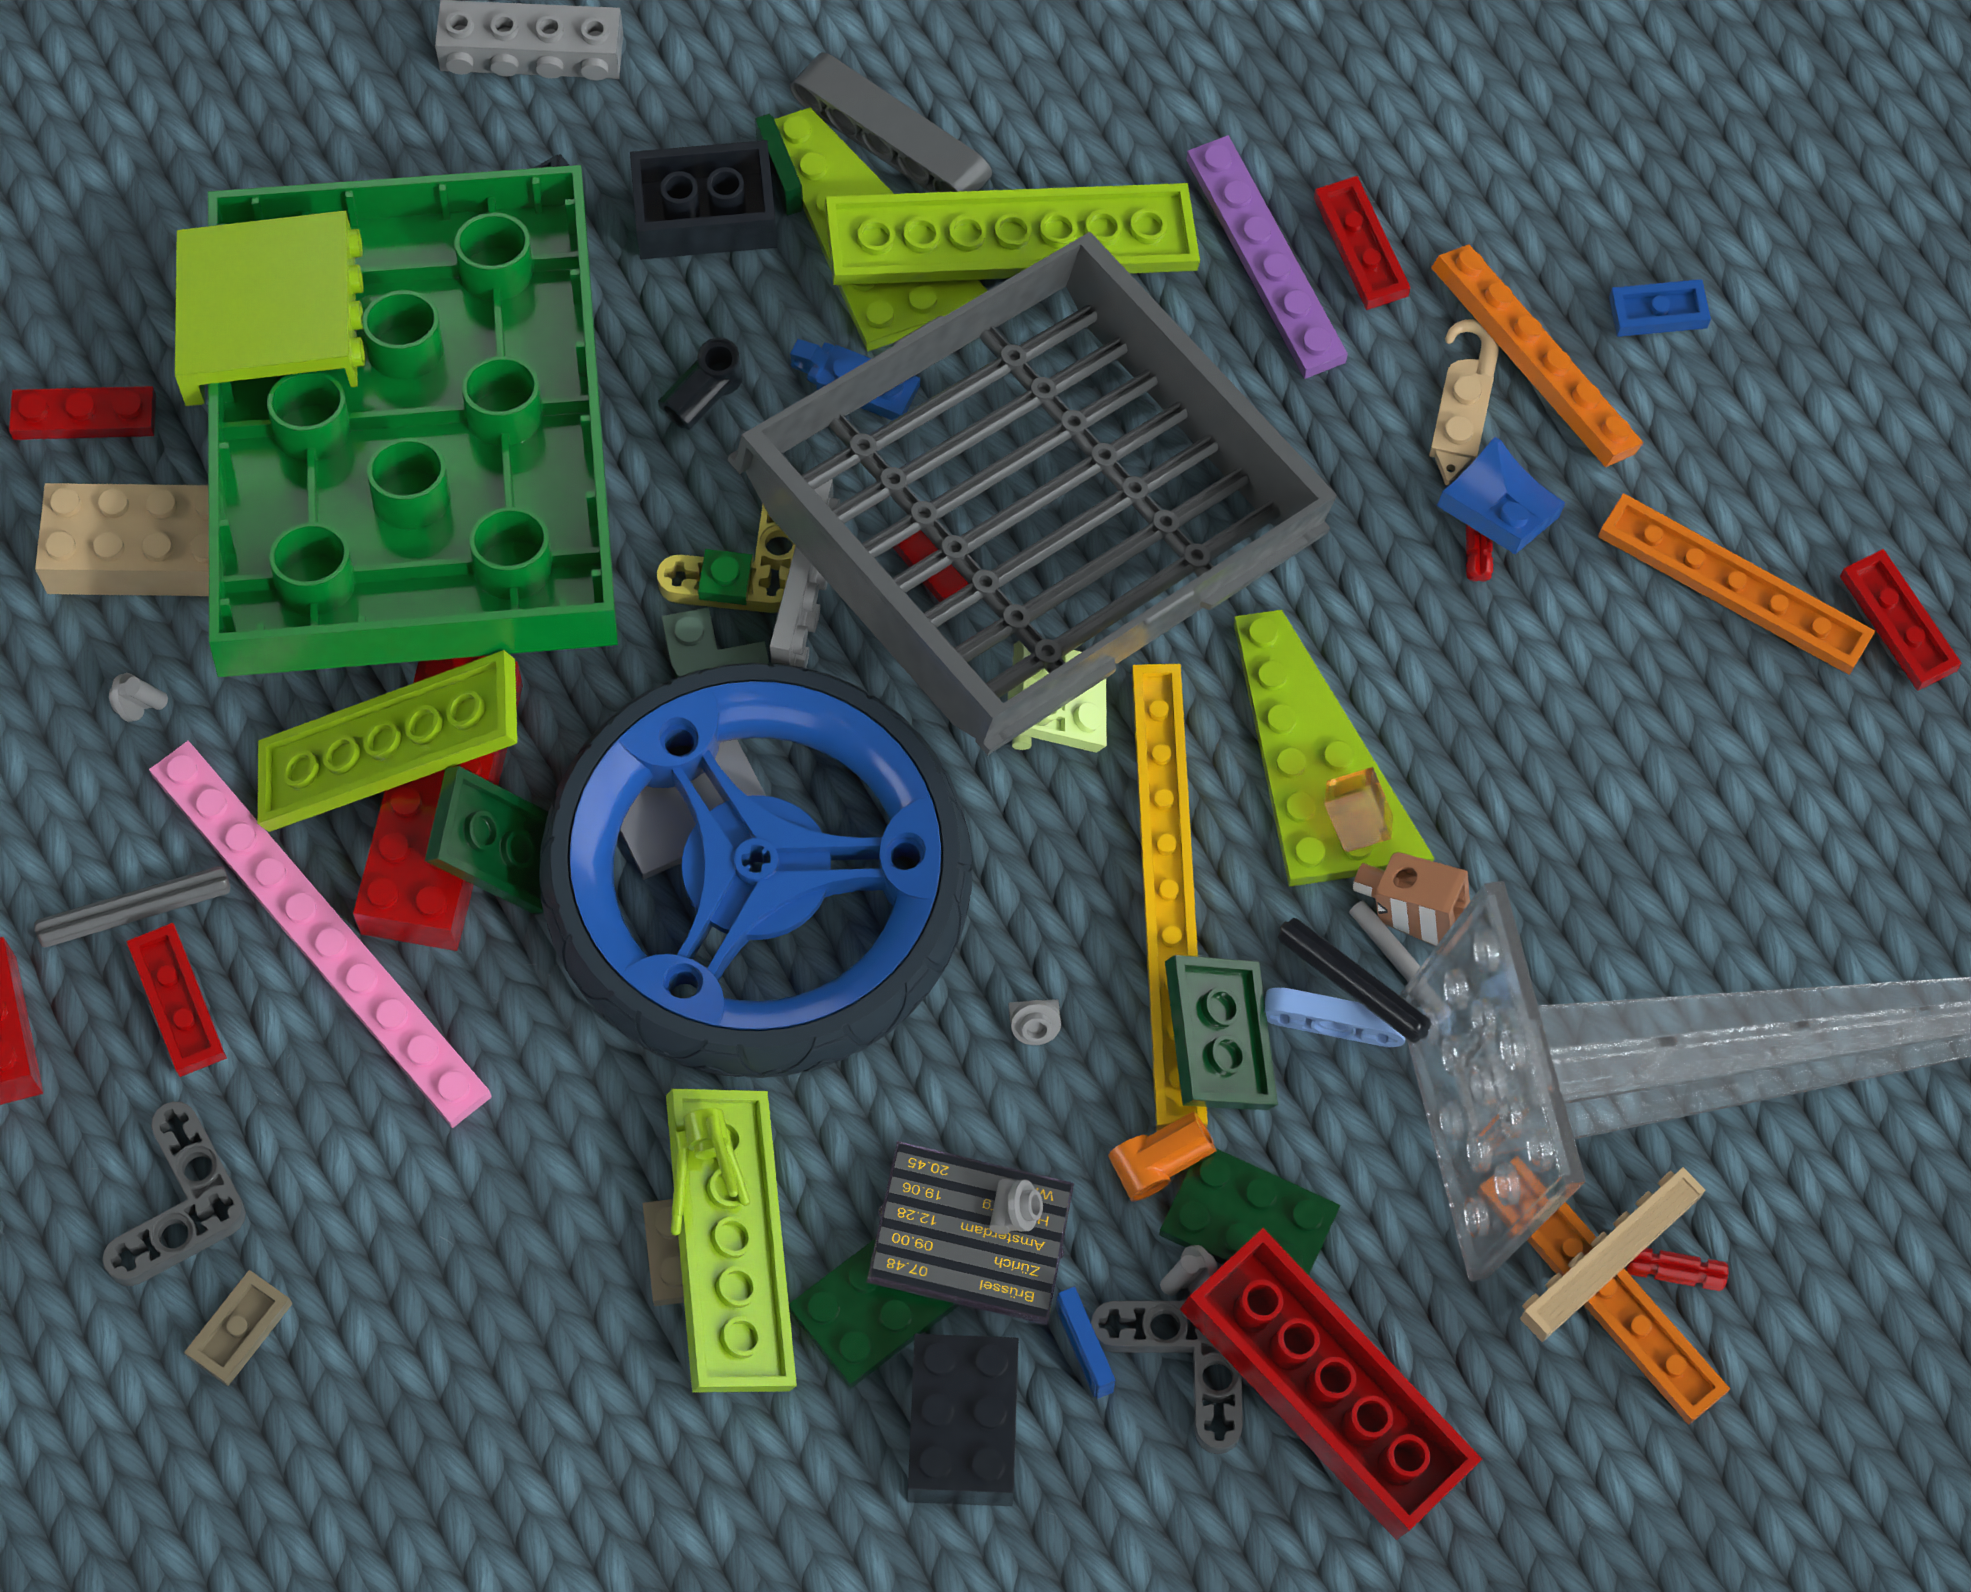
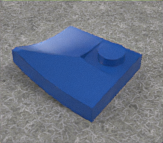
M1494 437L1472 464L1442 491L1437 506L1505 549L1517 554L1560 517L1566 502L1539 484L1514 459L1503 442Z

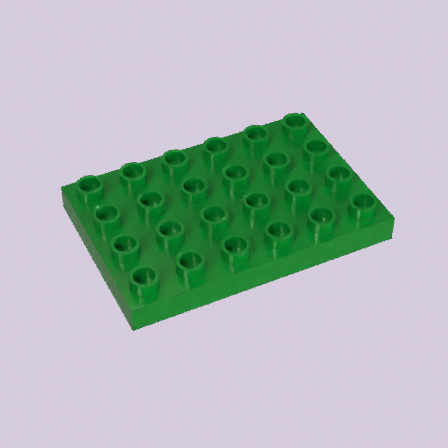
M581 165L208 191V226L346 211L351 229H359L362 240L363 256L355 258V265H360L363 277V293H356V301H361L363 309V329L357 330V337H361L365 353V366L357 367L358 386L350 387L345 368L208 384L209 645L217 676L228 677L489 656L503 650L508 654L618 645L586 209Z

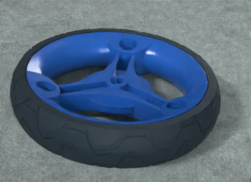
M742 663L698 670L671 679L660 686L646 691L624 705L616 715L611 716L595 731L570 763L556 790L547 816L541 843L539 880L541 903L554 948L572 981L587 1001L598 1012H601L600 1014L608 1023L643 1048L676 1064L693 1067L706 1073L731 1077L764 1078L811 1071L844 1060L851 1054L864 1050L890 1033L918 1007L944 972L960 940L972 891V851L965 815L948 773L941 768V761L926 740L902 715L874 695H867V691L829 674L784 664ZM768 738L794 742L827 754L854 772L878 798L890 821L883 837L856 838L822 833L816 822L806 812L790 802L763 795L747 796L731 781L716 762L715 758L719 751V744L736 739ZM677 746L692 748L689 753L683 756H675L668 752ZM704 772L724 801V803L710 811L690 782ZM646 786L652 788L676 787L696 823L684 847L682 876L686 894L697 915L688 937L677 955L660 954L648 957L642 951L624 922L615 892L613 868L617 838L630 807ZM904 856L913 859L918 864L914 868L902 870L895 867L892 862L898 857ZM879 859V868L831 870V861ZM753 862L762 863L761 872H751ZM883 890L887 900L893 906L887 923L874 945L857 963L834 980L811 991L776 1000L745 1001L723 997L719 980L727 966L743 946L750 940L771 939L797 929L813 916L825 897L855 891ZM714 927L727 935L710 965L706 968L693 959L709 931ZM680 984L692 985L697 989L696 994L690 998L674 997L671 995V991Z

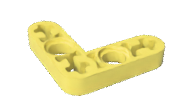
M762 504L747 605L699 600L698 582H700V573L702 572L704 557L672 555L665 558L657 570L659 591L668 601L679 604L767 613L779 612L795 544L791 541L792 549L784 555L777 556L767 551L766 545L772 538L785 537L788 540L790 539L773 521ZM771 569L779 570L780 589L777 590L776 596L767 595L766 590L771 582ZM679 571L685 572L686 579L682 581L681 586H673L672 579L675 578L676 573Z

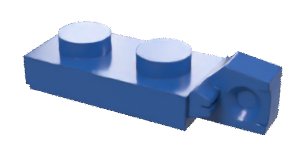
M797 339L790 353L791 367L807 373V380L815 384L817 390L872 359L836 344L834 346L824 342L821 348L817 344ZM911 377L860 408L893 421L908 411L920 387V377Z

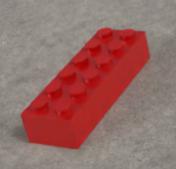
M486 656L418 661L413 683ZM515 661L517 710L523 683L518 662ZM508 747L456 766H460L498 786ZM445 770L384 792L353 912L361 935L458 951L474 885L425 861Z
M1264 1228L1197 1288L1181 1306L1180 1310L1395 1540L1409 1532L1482 1460L1474 1449Z

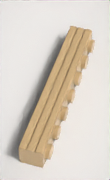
M1684 1167L1676 1174L1669 1171L1657 1183L1660 1188L1654 1194L1647 1191L1635 1203L1638 1208L1631 1215L1625 1211L1613 1223L1616 1228L1609 1235L1603 1231L1590 1244L1593 1249L1587 1255L1580 1252L1569 1262L1568 1266L1571 1269L1562 1276L1558 1272L1545 1284L1548 1290L1539 1297L1535 1293L1522 1305L1525 1311L1520 1317L1521 1321L1541 1342L1546 1340L1701 1198L1706 1190Z

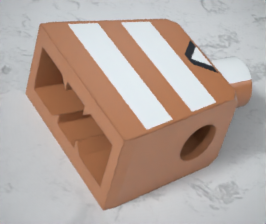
M1397 852L1391 856L1386 870L1362 863L1354 880L1353 891L1376 899L1378 917L1385 925L1443 950L1453 952L1470 913L1468 871Z

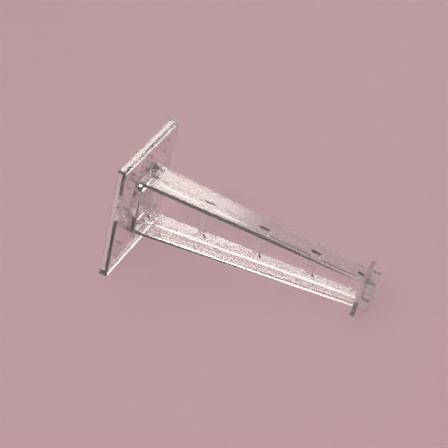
M1504 881L1483 884L1399 994L1429 1017L1432 1023L1428 1030L1429 1034L1425 1039H1421L1417 1043H1412L1409 1040L1407 1042L1469 1281L1488 1279L1586 1182L1575 1139L1971 1057V977L1538 1006Z

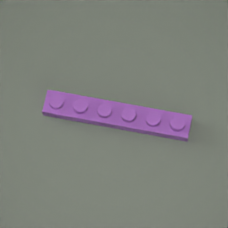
M1229 135L1188 150L1186 161L1304 379L1346 363L1347 351Z

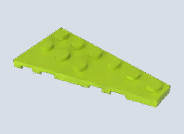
M809 107L774 120L802 184L804 212L832 272L824 208L825 197L894 193ZM978 280L837 285L867 352L894 343L938 316H946L988 291Z
M1282 610L1235 616L1234 629L1289 887L1356 877L1362 863L1386 870L1391 856L1397 852L1434 861L1431 851Z

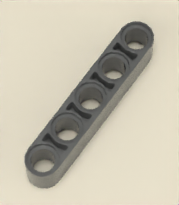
M819 53L790 84L791 93L805 109L811 107L823 121L930 193L979 191L992 176L989 164L981 155L828 53Z

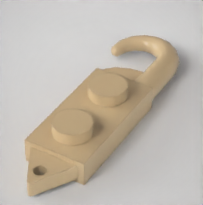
M1464 319L1455 323L1448 330L1445 337V342L1451 344L1460 333L1470 332L1477 335L1481 340L1479 359H1464L1452 363L1448 367L1429 454L1430 457H1435L1445 485H1449L1478 456L1499 354V345L1476 319Z

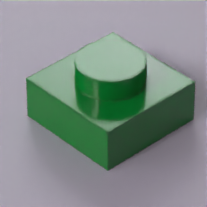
M705 549L698 590L699 600L747 605L753 569V554Z

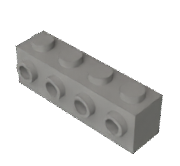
M440 0L435 42L440 71H450L461 75L477 72L495 73L506 77L522 74L540 75L551 79L560 76L585 77L596 81L605 78L619 79L623 44L620 8Z

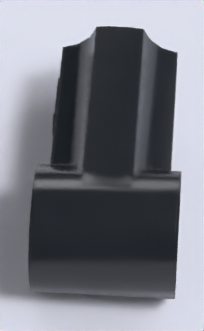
M718 337L703 343L698 350L697 360L658 400L659 407L681 429L686 428L690 430L722 396L731 394L739 388L742 383L743 374L736 345L726 338ZM720 362L730 365L722 371L710 369L713 365Z

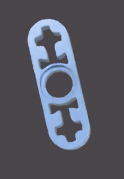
M1271 988L1266 991L1264 1013H1266L1267 1022L1271 1024L1383 1047H1399L1405 1043L1404 1036L1359 1002L1289 988Z

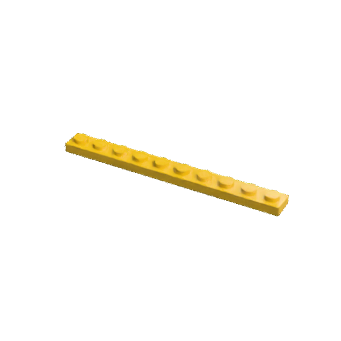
M1181 664L1133 665L1132 688L1156 1131L1161 1130L1192 1111L1198 1114L1203 1124L1207 1127V1107L1182 1105L1165 961L1174 955L1198 957Z

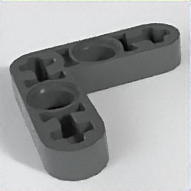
M173 1101L162 1105L155 1112L151 1127L188 1200L116 1237L107 1245L103 1254L104 1268L112 1279L122 1286L141 1284L234 1234L245 1221L246 1210L244 1203L196 1113L189 1105L183 1102ZM174 1117H178L181 1122H185L183 1129L191 1142V1145L183 1149L172 1131L167 1132L170 1129L168 1121ZM196 1157H206L213 1164L209 1176L200 1181H192L186 1178L185 1167L188 1162ZM222 1201L225 1206L234 1204L227 1210L229 1215L227 1220L220 1222L216 1216L210 1217L214 1214L212 1205L216 1202ZM195 1212L201 1221L210 1217L201 1222L206 1230L201 1235H199L197 1226L189 1217V1215ZM175 1223L187 1226L189 1231L188 1238L183 1245L177 1248H167L162 1245L161 1234L166 1227ZM150 1237L151 1244L160 1257L153 1260V1257L147 1251L134 1259L137 1267L133 1270L127 1271L124 1266L116 1268L122 1262L120 1254L124 1251L129 1250L135 1256L148 1250L143 1240Z
M1110 1301L1097 1307L1092 1315L1091 1324L1104 1351L1113 1353H1193L1194 1432L1196 1441L1201 1448L1213 1454L1227 1453L1235 1448L1240 1440L1243 1427L1242 1376L1198 1329L1194 1330V1340L1186 1339L1189 1325L1188 1318L1180 1310L1185 1301ZM1135 1314L1144 1315L1141 1327L1143 1340L1134 1339L1136 1329L1124 1328L1120 1330L1119 1338H1109L1108 1330L1099 1328V1325L1107 1323L1108 1316L1110 1315L1118 1316V1322L1121 1325H1135ZM1161 1314L1174 1317L1180 1328L1178 1334L1168 1340L1159 1339L1154 1336L1150 1328V1322L1154 1317ZM1210 1365H1222L1229 1370L1232 1377V1383L1229 1387L1216 1391L1206 1386L1202 1374ZM1202 1400L1212 1402L1213 1404L1203 1406ZM1233 1400V1406L1224 1403L1222 1409L1223 1424L1225 1426H1232L1233 1431H1227L1224 1440H1214V1433L1204 1429V1426H1209L1212 1423L1214 1403Z

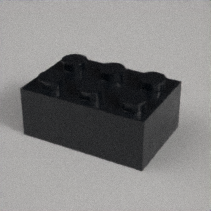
M767 140L630 152L640 260L777 248Z
M914 1334L908 1502L989 1506L1013 1505L1019 1338Z

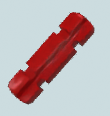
M1466 524V556L1468 561L1466 562V576L1470 581H1488L1493 573V540Z
M1648 1247L1626 1266L1627 1272L1630 1275L1647 1278L1648 1274H1653L1655 1280L1695 1287L1696 1283H1702V1288L1715 1291L1724 1289L1729 1273L1728 1264L1724 1261L1708 1259L1704 1263L1697 1256L1660 1250L1659 1253L1655 1254L1653 1249Z

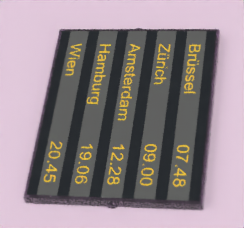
M897 1141L884 1202L878 1209L880 1221L866 1282L1047 1325L1059 1262L1064 1256L1062 1246L1074 1183ZM1000 1180H1028L1032 1183L1035 1190L1039 1191L1042 1197L1043 1211L1032 1230L1022 1232L1010 1231L1008 1234H997L989 1229L998 1182Z

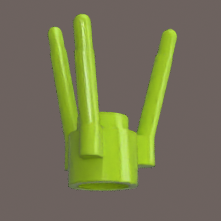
M719 1108L698 1109L686 1114L683 1117L685 1130L675 1133L677 1160L671 1213L672 1235L677 1236L681 1232L690 1150L694 1151L697 1159L717 1157L729 1195L731 1197L738 1195L743 1206L750 1204L745 1182L732 1149L729 1130L726 1129L724 1113Z

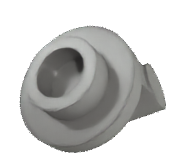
M130 673L116 676L109 691V701L112 709L127 722L141 719L144 709L154 708L161 710L168 702V696L165 692Z
M1058 999L1008 1003L1012 1032L1022 1043L1042 1045L1054 1039L1059 1033L1061 1019Z
M1002 1179L998 1182L989 1227L992 1232L1008 1234L1010 1231L1022 1232L1030 1231L1034 1228L1036 1221L1042 1215L1043 1202L1039 1191L1035 1190L1030 1181Z
M1189 1246L1184 1249L1181 1259L1161 1280L1160 1287L1165 1294L1170 1296L1176 1295L1181 1289L1188 1288L1193 1293L1218 1270L1217 1263L1213 1256L1202 1246Z

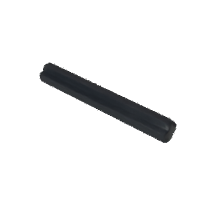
M1292 918L1289 922L1285 921L1281 925V932L1278 938L1283 945L1407 1040L1417 1043L1428 1036V1030L1432 1024L1429 1017L1297 918Z

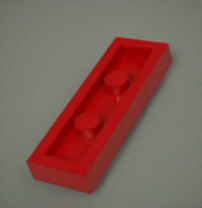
M1358 176L1315 189L1314 201L1365 309L1369 310L1409 297L1411 287Z
M153 386L12 390L9 432L13 440L154 436L156 393Z
M1884 549L1843 569L1840 578L1917 691L1958 671L1962 662Z
M174 923L126 941L178 1076H185L227 1059Z

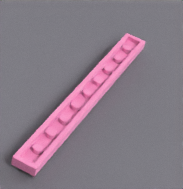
M189 741L149 769L155 781L451 1128H454L492 1098L489 1089L268 832L257 824L256 818Z

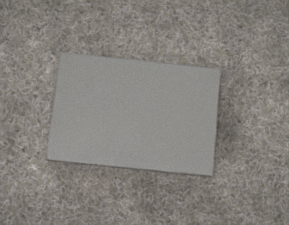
M738 740L721 742L715 760L724 773L747 796H766ZM705 772L690 781L709 811L724 803ZM646 786L636 798L623 820L620 834L643 880L682 863L686 841L696 825L686 802L676 787L652 788Z

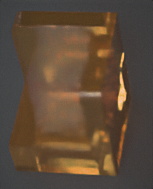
M1373 767L1327 781L1324 804L1344 851L1350 852L1391 839L1393 814Z

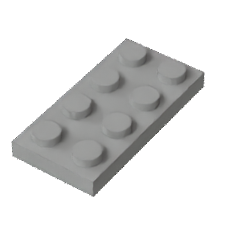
M832 479L814 489L830 509L840 504V499L833 498ZM796 546L770 644L771 663L807 668L810 650L809 647H806L808 632L815 633L820 614V604H816L819 589L826 590L828 582Z

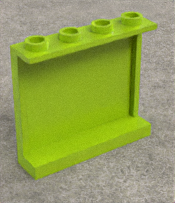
M346 211L177 230L175 378L185 406L205 404V384L345 368L350 387L358 386L357 367L365 366V353L362 339L357 337V330L363 329V309L361 301H356V293H363V277L360 265H355V258L363 256L360 231L359 229H351Z

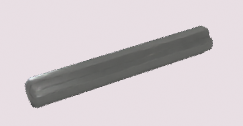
M216 866L37 919L34 923L36 936L42 947H50L228 894L230 892V882L223 866Z

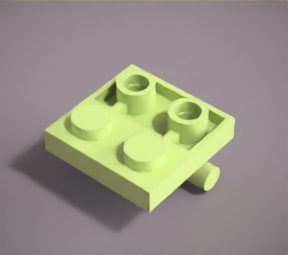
M1020 641L1014 644L1013 665L1031 654ZM1072 650L1063 656L1062 659L1066 663L1081 652ZM1043 669L1008 692V700L1049 673ZM1106 679L1012 739V747L1018 750L1029 749L1032 746L1033 737L1095 753L1107 746Z

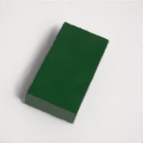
M770 113L755 118L756 141L767 140L771 178L787 216L801 212L803 208L802 184L776 122Z

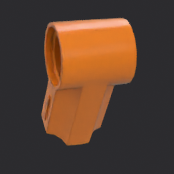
M1192 1111L1150 1136L1140 1135L1121 1143L1110 1151L1108 1157L1130 1200L1139 1201L1164 1189L1171 1182L1170 1177L1216 1152V1148L1207 1127L1203 1124L1198 1114Z

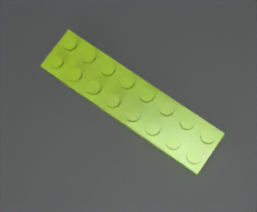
M1188 183L825 197L824 208L833 285L1011 278L1088 232H1091L1129 273L1197 271L1200 263Z

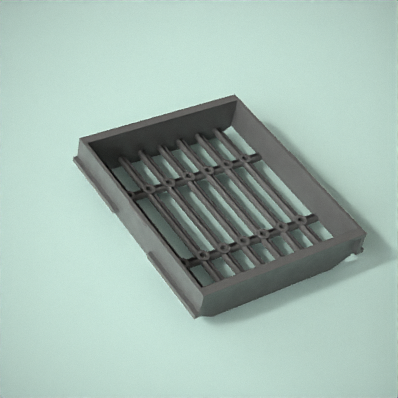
M1091 232L1081 236L948 315L938 316L895 341L893 347L743 433L738 450L728 456V462L739 474L744 471L746 472L773 521L954 726L976 738L975 742L987 756L1112 675L1116 670V664L1202 608L1213 609L1326 535L1330 527L1325 522V519L1337 497V494ZM1064 287H1067L1078 311L1019 346L1009 344L995 329ZM1086 327L1103 344L1100 348L1050 378L1039 377L1027 364L1030 360ZM979 337L997 357L994 361L869 435L859 433L845 417ZM1116 359L1133 377L1080 411L1070 410L1057 396ZM1009 373L1027 390V392L900 468L890 467L877 453ZM1145 392L1164 410L1110 444L1100 443L1087 429ZM1040 405L1057 423V425L930 502L920 501L908 488L909 484ZM1175 425H1178L1194 442L1191 446L1141 477L1130 476L1117 462ZM829 426L847 448L800 475L782 453ZM1070 438L1087 456L1083 461L961 536L951 535L938 521L944 515ZM1207 457L1225 476L1171 511L1161 510L1148 495ZM861 463L877 482L830 509L814 489L856 464ZM1099 472H1102L1119 490L991 571L982 570L968 555ZM1236 491H1239L1256 509L1203 544H1193L1179 529ZM891 496L907 516L861 543L845 526V523ZM1131 505L1149 523L1143 529L1023 605L1012 604L999 589ZM1270 523L1276 526L1216 566L1210 563V561ZM921 530L938 550L892 578L875 558ZM1162 538L1180 557V559L1054 640L1044 639L1030 624ZM952 564L969 584L923 613L908 597L906 592ZM1193 572L1196 574L1197 578L1068 662L1065 663L1062 657ZM983 599L1000 619L954 648L939 632L937 627ZM1014 634L1031 654L985 683L970 667L968 662ZM1045 669L1049 673L1006 702L1002 703L999 699L1041 670Z

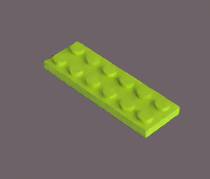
M503 650L258 740L257 824L271 832L517 744L515 658Z
M672 1089L666 1095L673 1183L675 1181L677 1160L675 1133L685 1130L683 1117L698 1109L719 1108L723 1110L732 1149L750 1198V1204L743 1206L738 1195L736 1197L729 1195L717 1157L697 1159L694 1151H689L681 1232L678 1235L692 1392L791 1391L797 1386L768 1091Z

